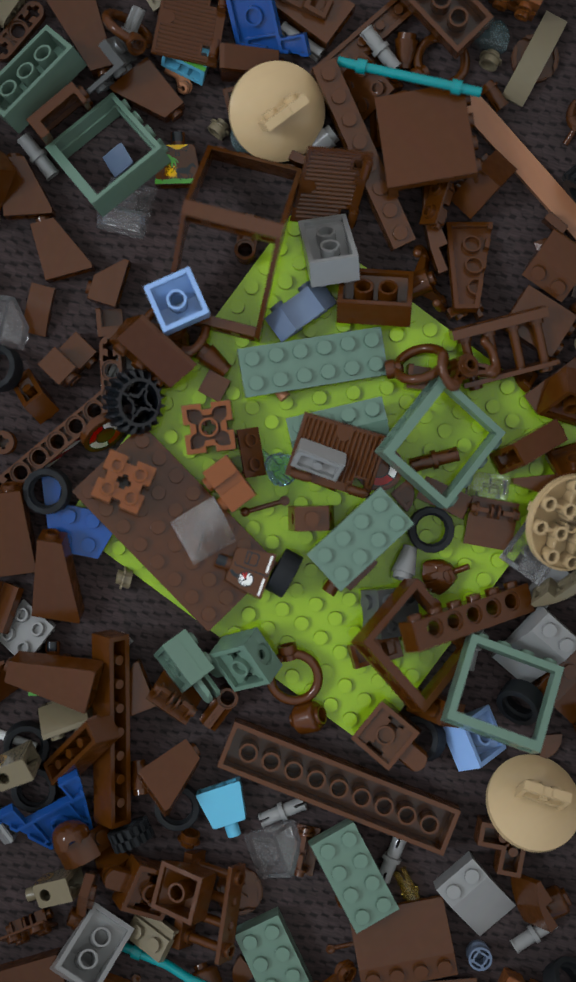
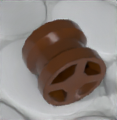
M1 430L0 454H10L17 447V438L12 432Z

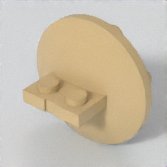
M286 61L264 62L249 69L236 83L229 101V122L238 143L254 157L274 162L290 161L288 158L292 150L303 155L307 152V147L312 146L321 131L325 120L324 98L315 79L300 66Z
M568 474L548 483L533 501H529L526 509L528 510L525 528L526 539L532 554L542 564L559 571L576 570V474Z
M525 754L508 759L492 774L486 789V807L493 826L507 842L524 851L544 853L559 848L576 832V785L570 775L560 765L548 758Z

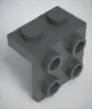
M117 36L106 38L98 45L113 64V67L86 90L88 94L96 92L99 95L103 91H108L109 87L115 83L114 79L125 75L133 68L132 64L137 58L129 53L126 42Z
M396 588L361 590L362 627L365 626ZM413 596L407 600L376 639L401 636L398 623L406 621L408 615L419 613L418 602Z

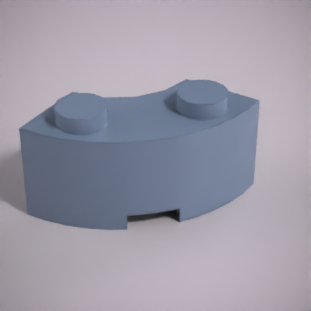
M307 281L298 288L299 293L285 303L279 301L270 308L272 313L265 320L281 342L303 329V326L313 319L316 320L337 303L326 286L311 288L310 281Z

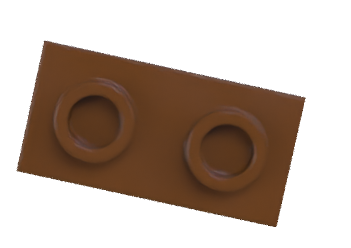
M449 181L430 185L426 203L422 210L420 225H431L432 229L438 231L441 227H444L448 210L443 208V205L450 206L453 193L455 192L453 182Z
M258 427L236 430L244 478L266 475Z
M297 824L290 871L295 872V876L304 877V874L313 876L316 857L307 841L320 834L321 828Z

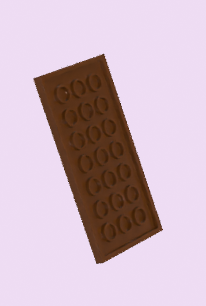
M144 431L140 435L133 434L115 451L128 456V463L136 466L138 461L157 468L150 488L146 489L143 487L141 495L145 496V500L138 516L120 510V502L113 499L109 505L91 497L98 477L105 479L107 474L103 470L106 459L72 490V493L209 632L247 594L224 580L228 570L214 566L219 552L233 557L237 547L262 552L266 551L227 511H224L218 501L150 431ZM126 477L118 480L121 489L131 485ZM274 561L272 569L278 564L276 561Z

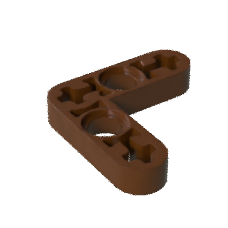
M27 2L0 33V45L2 47L8 45V53L6 55L4 53L0 54V62H9L44 22L46 13L39 2ZM38 8L39 16L37 18L35 16L30 18L29 10L35 11ZM23 17L25 18L26 21L30 18V20H29V23H30V25H31L30 28L28 27V25H27L24 21L21 20ZM17 26L25 28V34L20 38H16L12 34L13 29Z

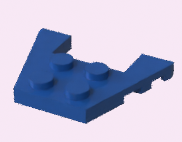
M226 0L237 45L279 50L280 53L298 54L302 57L311 55L307 32L288 36L282 35L275 0Z
M42 477L45 505H52L60 499L62 493L61 486L53 477ZM67 504L64 509L56 513L46 514L48 529L54 528L60 532H67L71 552L75 555L99 559L113 535L88 508Z
M78 769L57 779L58 786L66 794L65 797L59 798L57 801L27 817H24L14 804L11 803L0 809V824L8 825L9 829L16 833L20 831L26 834L28 839L50 850L54 849L52 843L53 831L60 823L74 819L84 822L89 829L93 828Z

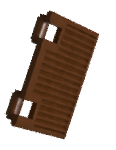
M161 0L151 54L216 68L220 50L219 43H221L227 11L226 0H218L217 7L210 6L211 0ZM202 48L210 49L208 57L201 55Z
M308 146L290 221L298 222L300 220L339 215L341 209L349 210L347 220L350 229H353L359 215L358 208L364 187L372 170L374 152ZM355 160L363 161L362 168H353Z
M305 411L285 474L297 480L316 483L363 499L367 498L371 493L382 458L374 451L386 435ZM301 438L346 453L345 467L336 482L290 466ZM354 477L365 480L363 488L352 485Z

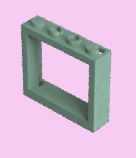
M113 92L45 147L102 218L171 162L166 154L169 150L160 138L155 140L156 134L148 124L143 126L144 121L135 110L131 113L130 110L132 108L125 99L120 101ZM121 116L151 151L97 195L68 161V158Z
M439 376L429 381L374 452L436 507L447 509L457 502L458 494L461 490L470 485L475 472L487 463L488 455L501 445L502 437L506 432L460 390H447ZM444 391L486 429L489 434L446 490L440 494L395 452Z
M475 632V634L472 633L466 636L440 721L530 754L541 753L564 667L557 665V661L551 658L544 657L540 659L535 657V653L526 649H520L519 651L511 648L512 645L508 642L489 640V636L484 633ZM476 646L550 673L532 739L457 712Z

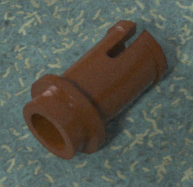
M491 79L482 86L481 95H485L495 111L498 112L509 102L496 86L498 83H494Z

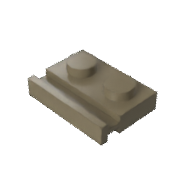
M134 915L130 926L135 929L129 940L158 963L164 962L174 942L173 939L179 930L165 919L161 922Z

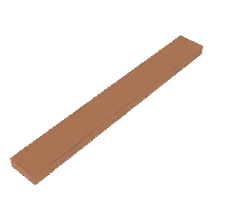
M470 96L471 106H467L468 113H473L475 130L494 151L497 149L517 168L514 174L548 212H553L568 225L566 232L576 242V203L481 96L480 98Z

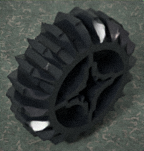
M126 369L124 372L116 373V378L112 377L109 379L111 386L104 387L108 392L107 395L101 397L106 400V404L102 408L108 410L104 417L111 419L109 425L117 427L119 432H125L128 435H140L144 431L152 430L151 425L155 426L158 424L156 417L160 418L163 416L160 408L166 407L161 403V399L166 397L164 394H160L163 387L156 386L158 379L151 381V373L140 369ZM134 383V386L130 387L128 392H124L130 384ZM141 411H143L142 415L138 419L134 420V418L137 417Z

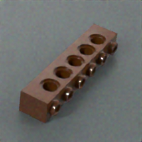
M517 580L503 583V588L499 589L497 586L485 589V594L483 595L474 593L465 596L466 600L462 602L461 599L449 601L446 603L447 607L445 608L436 606L427 609V614L424 615L421 613L408 615L406 621L398 623L405 652H422L534 612L535 609L531 605L532 597L528 583L518 584Z

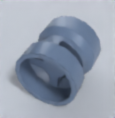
M473 940L467 945L466 956L470 966L477 971L487 970L492 964V955L487 944L481 940Z

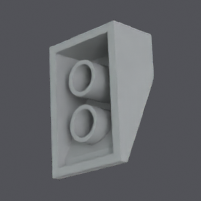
M346 213L298 221L311 288L360 280L359 255Z
M544 606L537 607L505 640V642L512 645L511 648L519 651L520 649L532 651L535 653L534 656L540 659L544 657L551 658L557 661V665L566 661L576 650V635ZM497 653L491 655L492 658L517 679L531 683L547 673Z
M470 851L433 881L436 891L479 936L484 934L516 906Z
M94 902L92 910H88L86 916L81 920L61 949L50 970L68 982H103L135 928Z

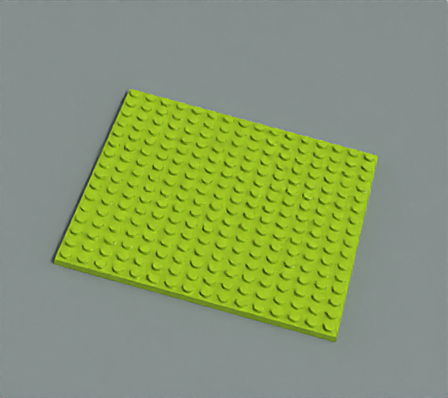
M290 217L275 270L265 318L272 313L270 310L272 306L279 301L285 303L299 293L298 288L309 281L298 222L290 221ZM269 243L215 317L257 327L275 244ZM359 263V268H366L361 263ZM339 283L327 285L326 288L337 302ZM413 302L410 327L337 323L336 303L316 320L313 319L303 326L302 330L285 340L292 341L381 327L386 360H395L406 349L427 343L437 344L445 348L449 354V359L463 354L461 344H458L457 340L453 341L450 339L448 328ZM264 320L259 342L210 330L206 342L209 345L213 344L228 363L232 365L227 373L222 376L231 381L221 401L231 400L234 421H228V429H234L236 436V430L258 427L266 475L245 478L257 495L234 512H231L229 509L227 512L267 553L277 555L275 559L277 563L286 549L303 557L295 577L282 598L264 589L261 599H256L246 594L210 631L221 638L222 636L257 627L276 655L278 654L277 646L288 642H296L297 649L311 654L318 661L323 672L321 690L311 701H316L323 706L327 717L353 736L383 699L389 701L399 711L405 706L404 702L371 665L353 669L347 645L352 644L351 641L363 628V612L360 603L361 590L398 587L402 581L392 577V568L403 545H414L406 531L376 559L377 565L351 591L344 588L342 591L338 590L333 597L323 590L322 587L329 578L306 553L330 531L289 530L288 506L334 505L335 528L366 498L363 499L349 495L347 492L340 490L334 492L312 482H304L286 475L285 471L293 450L286 418L302 415L305 411L311 413L382 396L389 431H391L421 391L405 390L404 383L396 378L389 380L386 375L288 391L290 396L282 402L275 394L245 398L237 349L279 343L281 341L266 320ZM472 347L473 356H475L477 361L490 365L489 359ZM424 353L408 359L403 364L404 373H406V365L409 363L414 364V366L430 367L433 369L437 365L438 355ZM193 355L190 358L197 364L195 368L171 388H165L160 391V394L166 396L161 399V403L166 407L160 408L163 416L160 418L156 417L158 424L155 426L151 425L152 430H150V433L217 500L220 497L216 490L209 491L202 481L205 478L202 472L225 455L230 457L241 474L243 467L238 438H236L237 450L217 452L216 446L208 447V453L187 455L185 435H191L190 426L183 425L181 406L201 403L203 409L211 408L210 402H216L198 391L209 369L198 364V360ZM514 377L482 384L483 388L469 391L468 388L465 389L462 386L459 389L506 432L502 437L501 445L497 449L542 424L554 420L537 415L523 397L526 393L518 386ZM443 391L396 451L401 456V459L410 466L409 458L429 454V451L432 450L437 452L456 446L460 461L440 465L438 469L429 468L417 471L424 479L428 476L449 486L489 432ZM211 421L206 422L207 426H203V431H207L210 435L213 434V430H216V425H212ZM558 421L563 427L568 440L555 448L575 443L576 426ZM545 454L525 466L502 475L499 474L490 455H488L487 463L475 472L470 485L461 490V492L469 496L473 495L519 504L520 518L519 521H516L511 552L463 543L469 508L464 519L448 513L452 518L455 529L451 543L444 550L429 553L417 548L415 577H412V579L417 578L424 582L422 579L423 563L427 560L442 559L451 563L454 568L465 564L470 565L469 570L457 574V580L445 593L437 595L428 590L433 597L441 602L442 608L447 607L446 603L458 599H461V602L465 601V596L470 594H485L484 590L495 585L527 542L525 528L528 510L526 509L529 501H533L538 493L510 484L509 478L554 474L545 459ZM402 476L392 488L384 490L409 518L418 509L435 507L417 499L419 491L414 487V501L411 508L406 512L390 494L406 480ZM354 477L352 485L363 488L360 481ZM283 496H287L290 500L286 506L280 504L252 512L247 517L242 516L240 513L244 507L249 509L280 500ZM80 500L75 505L78 507L87 508ZM428 515L418 522L416 532L421 541L427 544H434L443 538L445 526L440 518ZM112 535L104 552L124 567L126 566L127 569L133 570L136 576L192 616L137 558ZM275 567L271 570L270 575H269V578H270L271 574L273 573ZM418 603L419 613H421L422 615L427 614V612ZM400 636L399 641L403 657L393 659L392 662L413 686L418 688L451 644V641L422 652H405L402 636ZM295 659L289 662H282V667L276 674L275 679L295 694L302 695L313 684V672L307 663Z

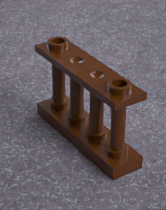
M541 305L448 329L450 339L453 341L457 340L458 344H461L463 354L473 355L470 343L472 336L481 334V337H487L494 345L496 351L495 330L505 328L510 338L516 367L505 370L501 369L499 376L494 379L474 376L463 380L461 386L465 389L468 388L469 391L483 388L482 384L536 370H539L540 373L554 370L553 366L559 365L560 360L555 357L549 358L542 328L543 318L550 316L548 306ZM526 322L532 325L539 361L525 364L518 333L519 324Z
M194 849L184 852L183 862L199 864L217 872L218 877L226 879L225 893L213 890L211 900L223 903L221 917L207 912L206 919L203 920L205 923L219 927L218 941L196 934V924L190 926L175 919L174 927L179 932L175 935L171 947L181 950L193 945V943L216 951L215 964L220 965L232 960L235 953L234 942L242 886L245 881L246 863L234 864L226 869L207 863L205 861L206 851Z

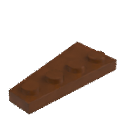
M446 222L445 224L453 313L478 312L494 222Z

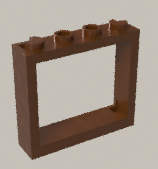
M417 578L404 579L354 637L351 643L411 712L425 713L454 677L466 636L451 641L456 647L455 651L423 691L419 693L374 641L411 596L415 598L426 612L429 608L442 606L441 602L428 592L424 582Z

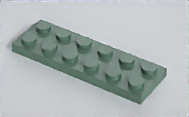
M381 327L237 349L245 398L386 376V355Z

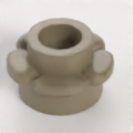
M487 49L480 53L479 65L481 68L493 72L502 64L498 51Z
M223 119L210 120L211 124L207 129L213 136L220 141L225 136L229 137V125Z
M126 566L123 570L118 569L115 584H119L120 590L122 588L129 589L133 570L127 569Z

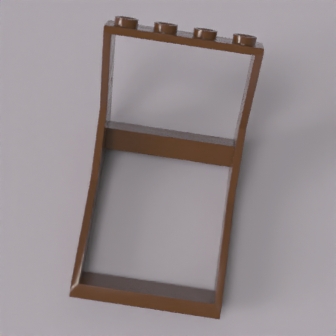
M207 146L183 203L171 274L180 270L183 248L190 223L275 245L257 327L214 316L192 326L202 328V326L208 325L212 331L255 342L260 341L275 270L302 172L301 168L292 164H282L254 157L245 152L231 151L222 146ZM212 160L294 180L280 223L196 202Z

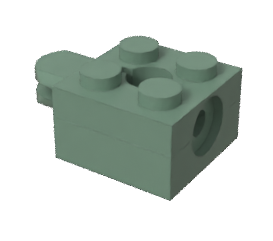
M257 627L222 636L209 653L214 667L210 673L216 678L224 676L234 692L270 684L282 667V663Z
M184 629L163 644L155 652L154 656L181 693L193 686L206 703H210L213 701V697L217 698L221 694L217 685L208 675L214 669L212 665L213 660L208 653L202 652L197 645L198 640L194 634L188 633Z

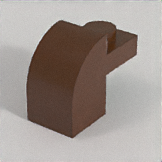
M96 824L93 828L89 829V836L82 839L80 845L73 841L69 844L67 852L57 853L65 870L76 869L100 856L102 851L111 846L107 834L110 832L109 829L101 824Z

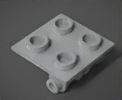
M23 599L17 608L9 633H0V642L13 655L18 651L36 653L42 648V644H45L48 636L55 631L56 624L50 619L46 620L45 618L32 616V606Z

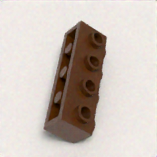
M95 715L87 719L43 763L52 786L58 784V778L75 769H78L79 775H81L120 738L118 728L111 715L104 717Z

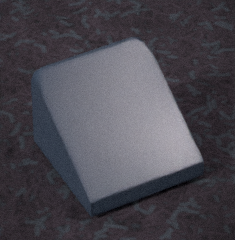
M122 142L102 157L115 178L134 165Z

